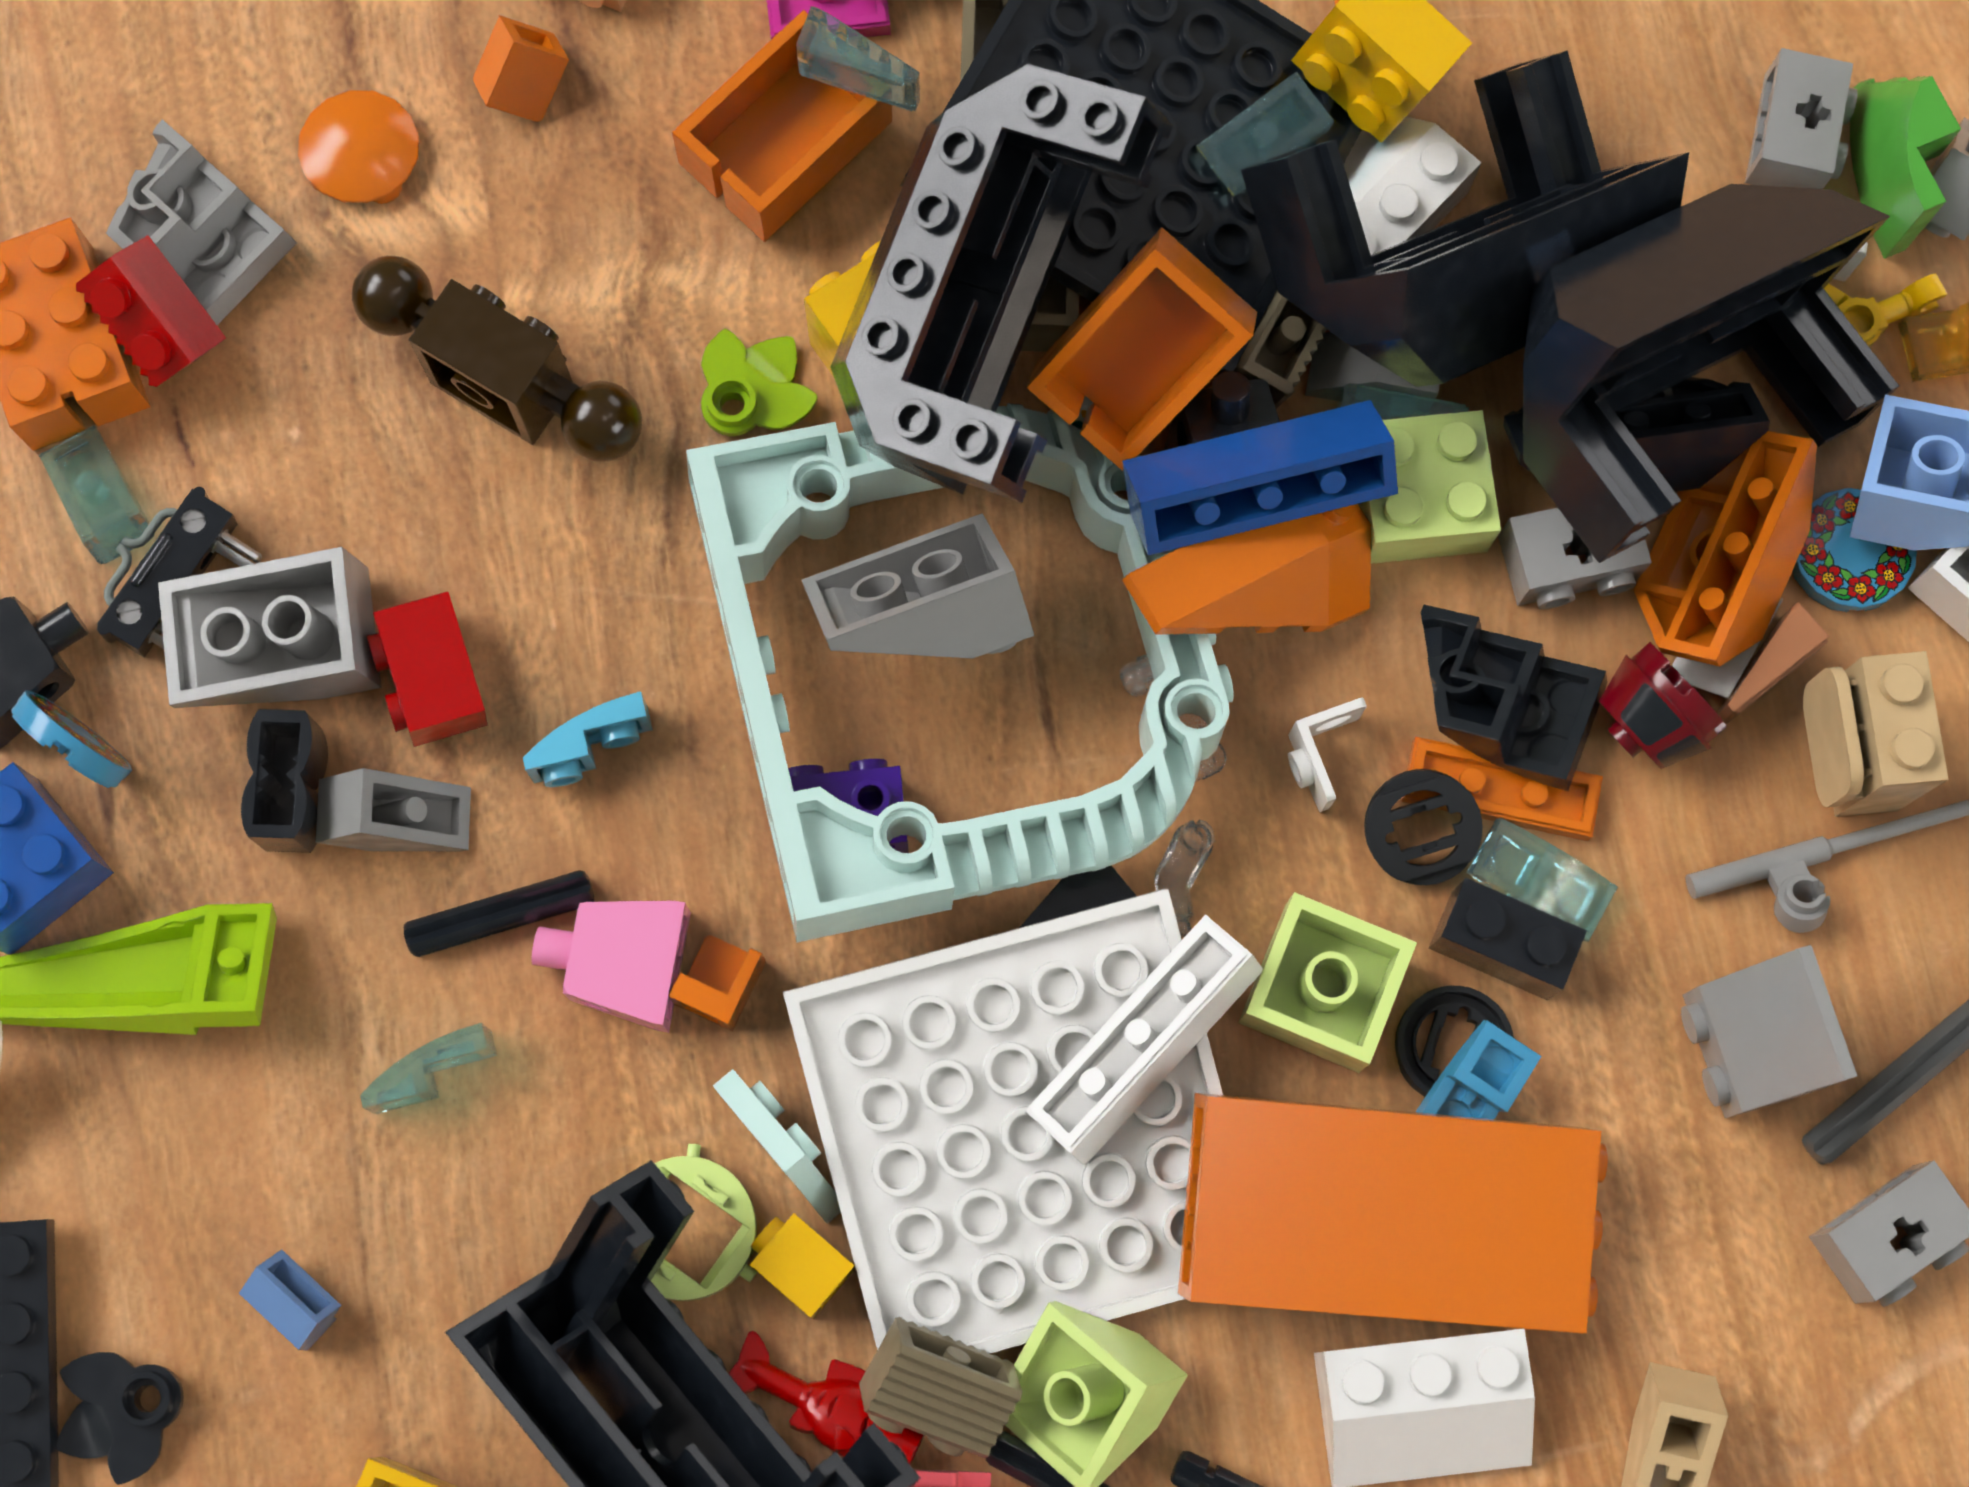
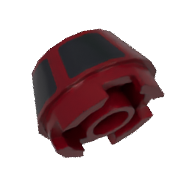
M1649 642L1631 659L1627 654L1625 655L1599 702L1616 720L1607 730L1633 758L1644 750L1657 766L1663 769L1711 749L1712 747L1709 745V742L1722 732L1727 725L1698 691L1672 665L1670 666V661Z

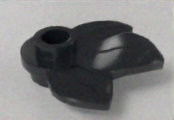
M98 1352L85 1355L64 1366L60 1371L61 1378L69 1390L81 1399L82 1402L76 1406L65 1422L56 1441L57 1450L83 1459L107 1456L111 1476L117 1485L130 1482L148 1472L160 1456L163 1429L176 1420L183 1406L184 1393L178 1377L171 1370L160 1365L148 1364L134 1367L129 1361L114 1352ZM152 1385L159 1390L161 1401L154 1411L149 1412L141 1405V1394L147 1387Z

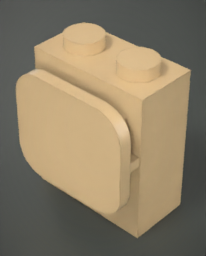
M1927 651L1861 657L1846 670L1842 667L1825 668L1806 684L1803 695V711L1816 791L1824 807L1834 808L1835 817L1898 811L1949 780Z

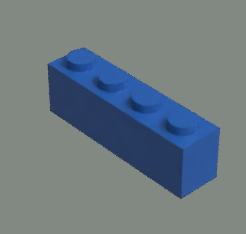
M1371 400L1122 461L1130 514L1148 556L1398 494L1394 440Z

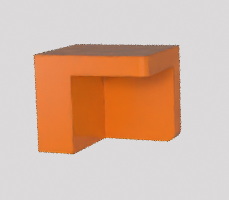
M499 15L474 73L473 82L487 107L540 122L545 116L569 58L554 33Z
M709 935L704 939L688 974L679 973L669 998L674 1005L733 1032L765 966L766 960L764 955L752 948L747 952Z

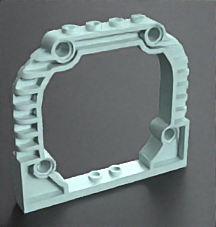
M1008 403L1007 406H998L996 413L1021 422L1020 428L1037 433L1047 440L1043 453L1036 451L1025 480L1069 497L1075 519L1083 535L1097 547L1118 555L1124 577L1176 550L1173 549L1148 556L1130 514L1128 500L1121 499L1114 494L1117 491H1127L1124 470L1122 471L1081 436L1080 429L1072 424L1069 425L1057 414L1050 411L1045 414L1025 409L1020 404ZM836 422L686 450L689 484L796 942L951 910L953 900L976 895H987L1004 889L1029 886L1032 883L1051 879L1057 880L1074 874L1105 869L1107 866L1114 865L1128 858L1130 859L1140 853L1173 824L1191 795L1201 761L1209 758L1218 748L1230 714L1229 702H1232L1234 698L1233 684L1227 666L1225 664L1217 665L1212 645L1216 644V634L1155 635L1130 593V600L1154 681L1150 686L1139 722V738L1143 757L1121 779L1081 796L948 823H938L932 812L925 806L915 802H897L886 807L878 816H875L837 799L821 787L794 792L780 733L790 731L786 705L782 693L770 694L766 675L776 673L773 651L768 635L756 636L744 584L763 581L776 560L800 535L810 539H827L837 535L848 521L850 507L944 487L894 467L861 448L854 431L838 433ZM812 493H824L829 495L831 499L825 502H813L805 497ZM1183 714L1198 715L1205 720L1208 726L1197 729L1188 727L1181 722L1179 716ZM909 835L916 838L922 844V847L912 853H901L893 849L889 842L897 836Z

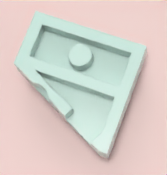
M733 1069L713 1085L714 1089L801 1191L823 1220L828 1224L841 1213L835 1190L812 1163L821 1154L820 1150L797 1123L793 1124L788 1130H785L776 1118L785 1110L764 1084L759 1080L749 1088Z

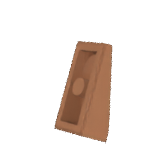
M1795 603L1779 619L1741 675L1729 699L1726 698L1717 711V714L1726 725L1810 659L1828 642L1827 638L1829 635L1800 603Z

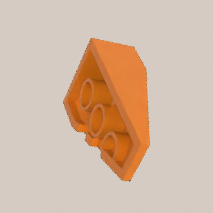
M1355 504L1181 547L1127 574L1122 581L1155 635L1219 634L1229 627H1254L1256 633H1273L1279 627L1302 626L1304 632H1323L1364 614L1370 608L1371 524L1359 505Z

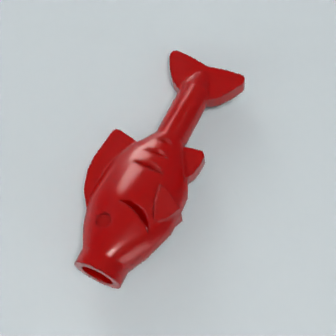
M755 1331L748 1332L739 1359L728 1374L745 1394L760 1388L796 1406L797 1410L789 1420V1425L792 1429L804 1434H814L822 1445L831 1449L834 1453L836 1452L839 1456L844 1457L864 1430L874 1424L869 1418L868 1413L864 1411L859 1383L866 1371L833 1359L830 1362L826 1380L806 1382L770 1364L769 1352L760 1336ZM877 1426L890 1442L896 1444L904 1452L909 1465H911L924 1435L907 1428L902 1433H892Z

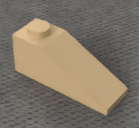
M1650 1362L1632 1422L1621 1487H1707L1728 1419V1413L1715 1376Z

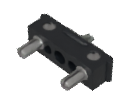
M196 487L191 489L178 509L166 508L155 515L139 538L131 539L125 536L117 546L116 551L122 556V563L105 587L104 599L109 607L97 623V630L107 642L113 643L117 640L145 658L154 644L164 649L163 637L160 636L163 632L158 582L203 574L217 553L238 566L254 564L225 546L224 543L256 563H260L262 556L259 552L231 535L238 525L232 513L211 501L204 488ZM172 517L118 595L114 598L116 587L132 564V556L127 547L139 548L150 541L166 518Z

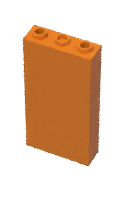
M1195 1093L1178 1294L1190 1302L1587 1334L1588 1317L1594 1315L1598 1302L1597 1283L1595 1278L1591 1277L1593 1250L1599 1248L1603 1234L1602 1216L1600 1211L1596 1210L1598 1183L1604 1181L1608 1166L1607 1149L1601 1143L1602 1131L1576 1126Z

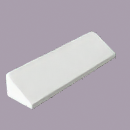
M1205 915L1025 1111L1079 1162L1086 1164L1262 972L1261 965L1247 949Z

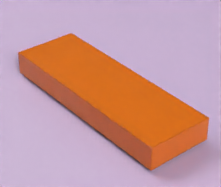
M1421 737L1413 739L1407 771L1430 769L1445 773L1456 779L1474 797L1482 819L1589 841L1593 837L1603 776L1575 771L1569 791H1565L1501 768L1462 746ZM1428 790L1415 791L1403 796L1401 802L1412 804L1441 794ZM1446 805L1439 808H1435L1438 810L1448 811Z

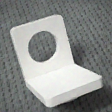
M1363 697L1295 721L1288 735L1294 751L1288 753L1293 776L1301 789L1309 786L1319 812L1329 810L1336 800V795L1312 736L1360 719L1367 707Z

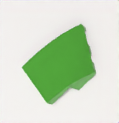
M1920 76L1910 80L1906 77H1895L1884 82H1875L1874 78H1869L1854 87L1858 93L1855 109L1850 119V148L1853 172L1860 202L1890 216L1873 234L1884 259L1905 251L1946 202L1925 162L1940 156L1960 132L1961 127L1933 76Z

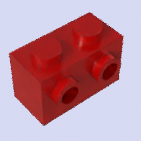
M448 591L373 612L379 632L367 635L366 637L377 673L390 669L397 692L384 695L395 732L408 729L413 746L416 747L488 726L485 708Z

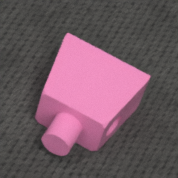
M680 901L583 902L579 904L573 932L538 927L532 949V965L566 970L563 994L575 1003L660 1032L669 1033L674 1003L669 998V994L681 970L691 912L686 903Z

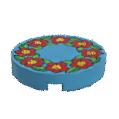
M1845 488L1828 492L1812 503L1810 532L1792 571L1794 579L1807 595L1831 610L1848 612L1849 610L1860 611L1866 609L1865 611L1881 607L1905 588L1916 567L1917 551L1850 537L1861 489Z
M25 690L11 709L14 720L43 747L47 745L51 748L54 744L59 748L57 751L60 754H67L65 760L70 762L68 764L70 767L106 788H116L132 771L131 765L107 741L47 698L33 691Z

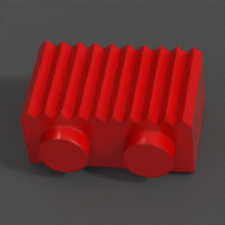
M149 235L115 253L76 283V292L84 293V302L92 305V313L100 315V323L108 325V333L117 335L116 344L125 346L124 354L132 356V365L141 368L140 375L149 377V386L158 387L226 339L225 335Z

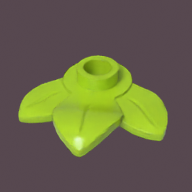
M723 329L705 348L701 366L708 386L702 395L701 409L706 423L717 433L726 436H739L751 431L755 426L772 430H783L803 420L816 405L818 398L814 391L803 385L792 383L797 368V351L793 337L785 336L767 339L746 349L734 333L728 329ZM735 399L741 401L744 404V408L737 415H727L721 410L723 404L728 400Z

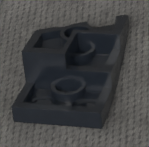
M1424 604L1421 610V618L1439 731L1472 753L1501 768L1533 781L1569 791L1600 705L1599 700L1605 692L1608 683L1606 671L1545 657L1543 644L1485 631L1481 628L1479 617Z

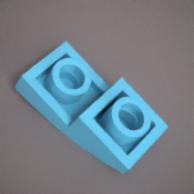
M641 691L598 705L567 721L539 741L523 757L525 770L534 783L544 781L546 787H561L576 783L583 778L582 772L596 769L592 744L601 742L603 748H619L639 741V733L653 730L648 707Z

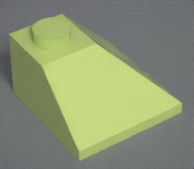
M1049 1302L1014 1364L1021 1385L1022 1396L1021 1401L1016 1403L1015 1411L1010 1414L1008 1423L1005 1426L1074 1487H1099L1158 1428L1188 1374L1139 1333L1060 1302Z

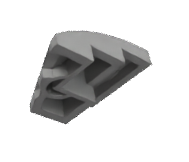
M162 119L152 133L158 144L145 171L135 170L127 187L126 199L117 208L106 234L122 249L149 235L212 320L218 325L297 242Z

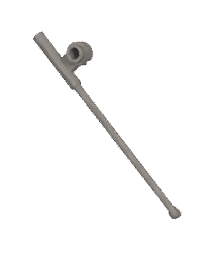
M1969 800L1831 839L1820 836L1687 874L1685 877L1686 886L1690 896L1693 899L1767 879L1776 897L1774 913L1777 920L1792 932H1810L1820 927L1824 922L1831 899L1830 896L1825 897L1824 884L1812 876L1807 867L1829 861L1832 855L1968 816Z

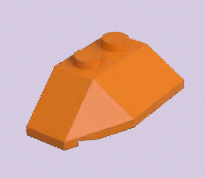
M1768 431L1700 489L1678 491L1677 495L1681 502L1667 515L1650 553L1652 563L1639 577L1634 588L1636 598L1661 653L1720 667L1763 639L1810 532L1817 445L1814 439Z

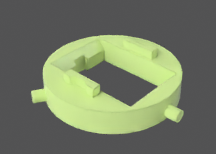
M688 1144L687 1156L671 1157L654 1164L667 1179H669L671 1174L675 1175L738 1220L742 1225L700 1284L664 1259L651 1282L665 1298L678 1301L698 1300L714 1295L729 1286L739 1275L750 1283L757 1274L756 1270L747 1265L753 1253L751 1245L757 1236L756 1214L751 1198L741 1182L726 1168L713 1161L700 1158L701 1145Z

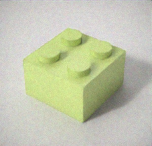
M1483 410L1383 420L1394 440L1398 494L1358 504L1371 524V564L1487 552L1500 533L1501 525Z
M1294 892L1283 909L1261 964L1262 972L1253 984L1238 1023L1359 1073L1371 1063L1417 942Z

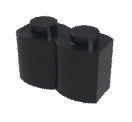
M259 709L252 719L247 735V756L253 774L245 786L241 802V818L247 836L266 852L311 853L317 844L318 793L316 790L319 787V779L324 778L328 763L326 737L322 728L305 710Z

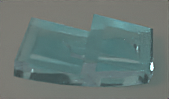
M1503 818L1495 819L1466 872L1484 886L1587 930L1583 940L1589 942L1618 886L1569 854Z
M479 1023L456 1030L414 1050L383 1072L360 1095L362 1107L374 1114H379L439 1098L434 1072L497 1056L492 1031L484 1024Z

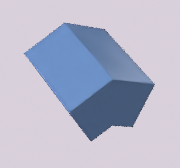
M282 1249L258 1265L239 1292L252 1307L298 1350L308 1351L335 1322L336 1318L334 1316L342 1306Z

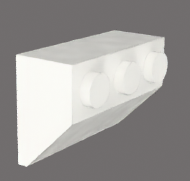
M1406 116L1382 143L1370 132L1362 130L1344 163L1371 255L1433 230L1469 193L1482 162L1436 123Z
M1525 1329L1314 1353L1332 1487H1353L1532 1465L1535 1394Z

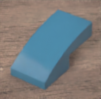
M1483 1020L1441 1073L1416 1112L1495 1119L1499 1111H1509L1542 1056L1488 1020Z

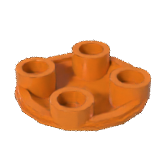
M350 90L327 98L309 114L299 133L298 157L309 184L322 194L345 203H368L374 201L379 204H386L392 202L400 195L402 184L408 180L418 160L419 135L411 115L395 99L376 91Z

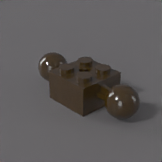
M382 256L373 259L363 266L355 277L352 286V303L357 316L364 325L372 331L386 336H401L413 332L409 342L430 384L531 445L536 443L554 415L561 419L562 432L568 445L585 459L596 462L613 461L626 455L637 443L642 430V415L639 405L632 394L622 386L607 381L590 382L580 387L574 384L566 365L567 359L562 354L557 342L559 339L558 335L549 326L534 317L527 316L522 321L504 310L506 308L505 303L490 290L477 284L470 290L451 279L437 300H434L432 286L426 273L413 261L400 256Z

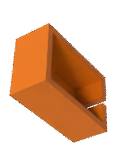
M802 10L672 132L678 163L716 198L723 194L725 206L765 243L893 121L891 88L806 11Z
M71 217L0 243V401L9 427L32 451L86 432L82 419L64 400L69 397H75L79 406L98 427L151 407L137 367L132 365V356L124 354L125 346L116 344L117 335L109 334L108 325L100 323V315L92 313V305L84 302V293L76 292V283L98 267L99 263L92 245Z
M1161 227L1038 360L1026 388L1069 425L1078 418L1085 396L1093 403L1087 409L1080 435L1123 471L1122 461L1136 458L1254 335L1257 311Z

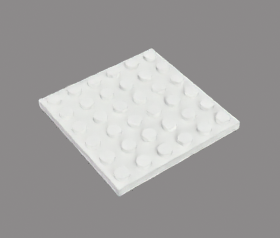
M1161 889L783 992L877 1350L896 1317H902L907 1322L913 1321L919 1327L925 1326L931 1332L937 1331L942 1336H950L954 1341L960 1340L967 1346L973 1345L977 1350L984 1349L990 1354L1026 1344L1049 1302L1057 1301L1108 1321L1185 1299L1178 1294L1194 1097L1195 1093L1223 1095L1207 1033L1086 1164L1079 1162L1025 1111L1182 941L1168 889Z

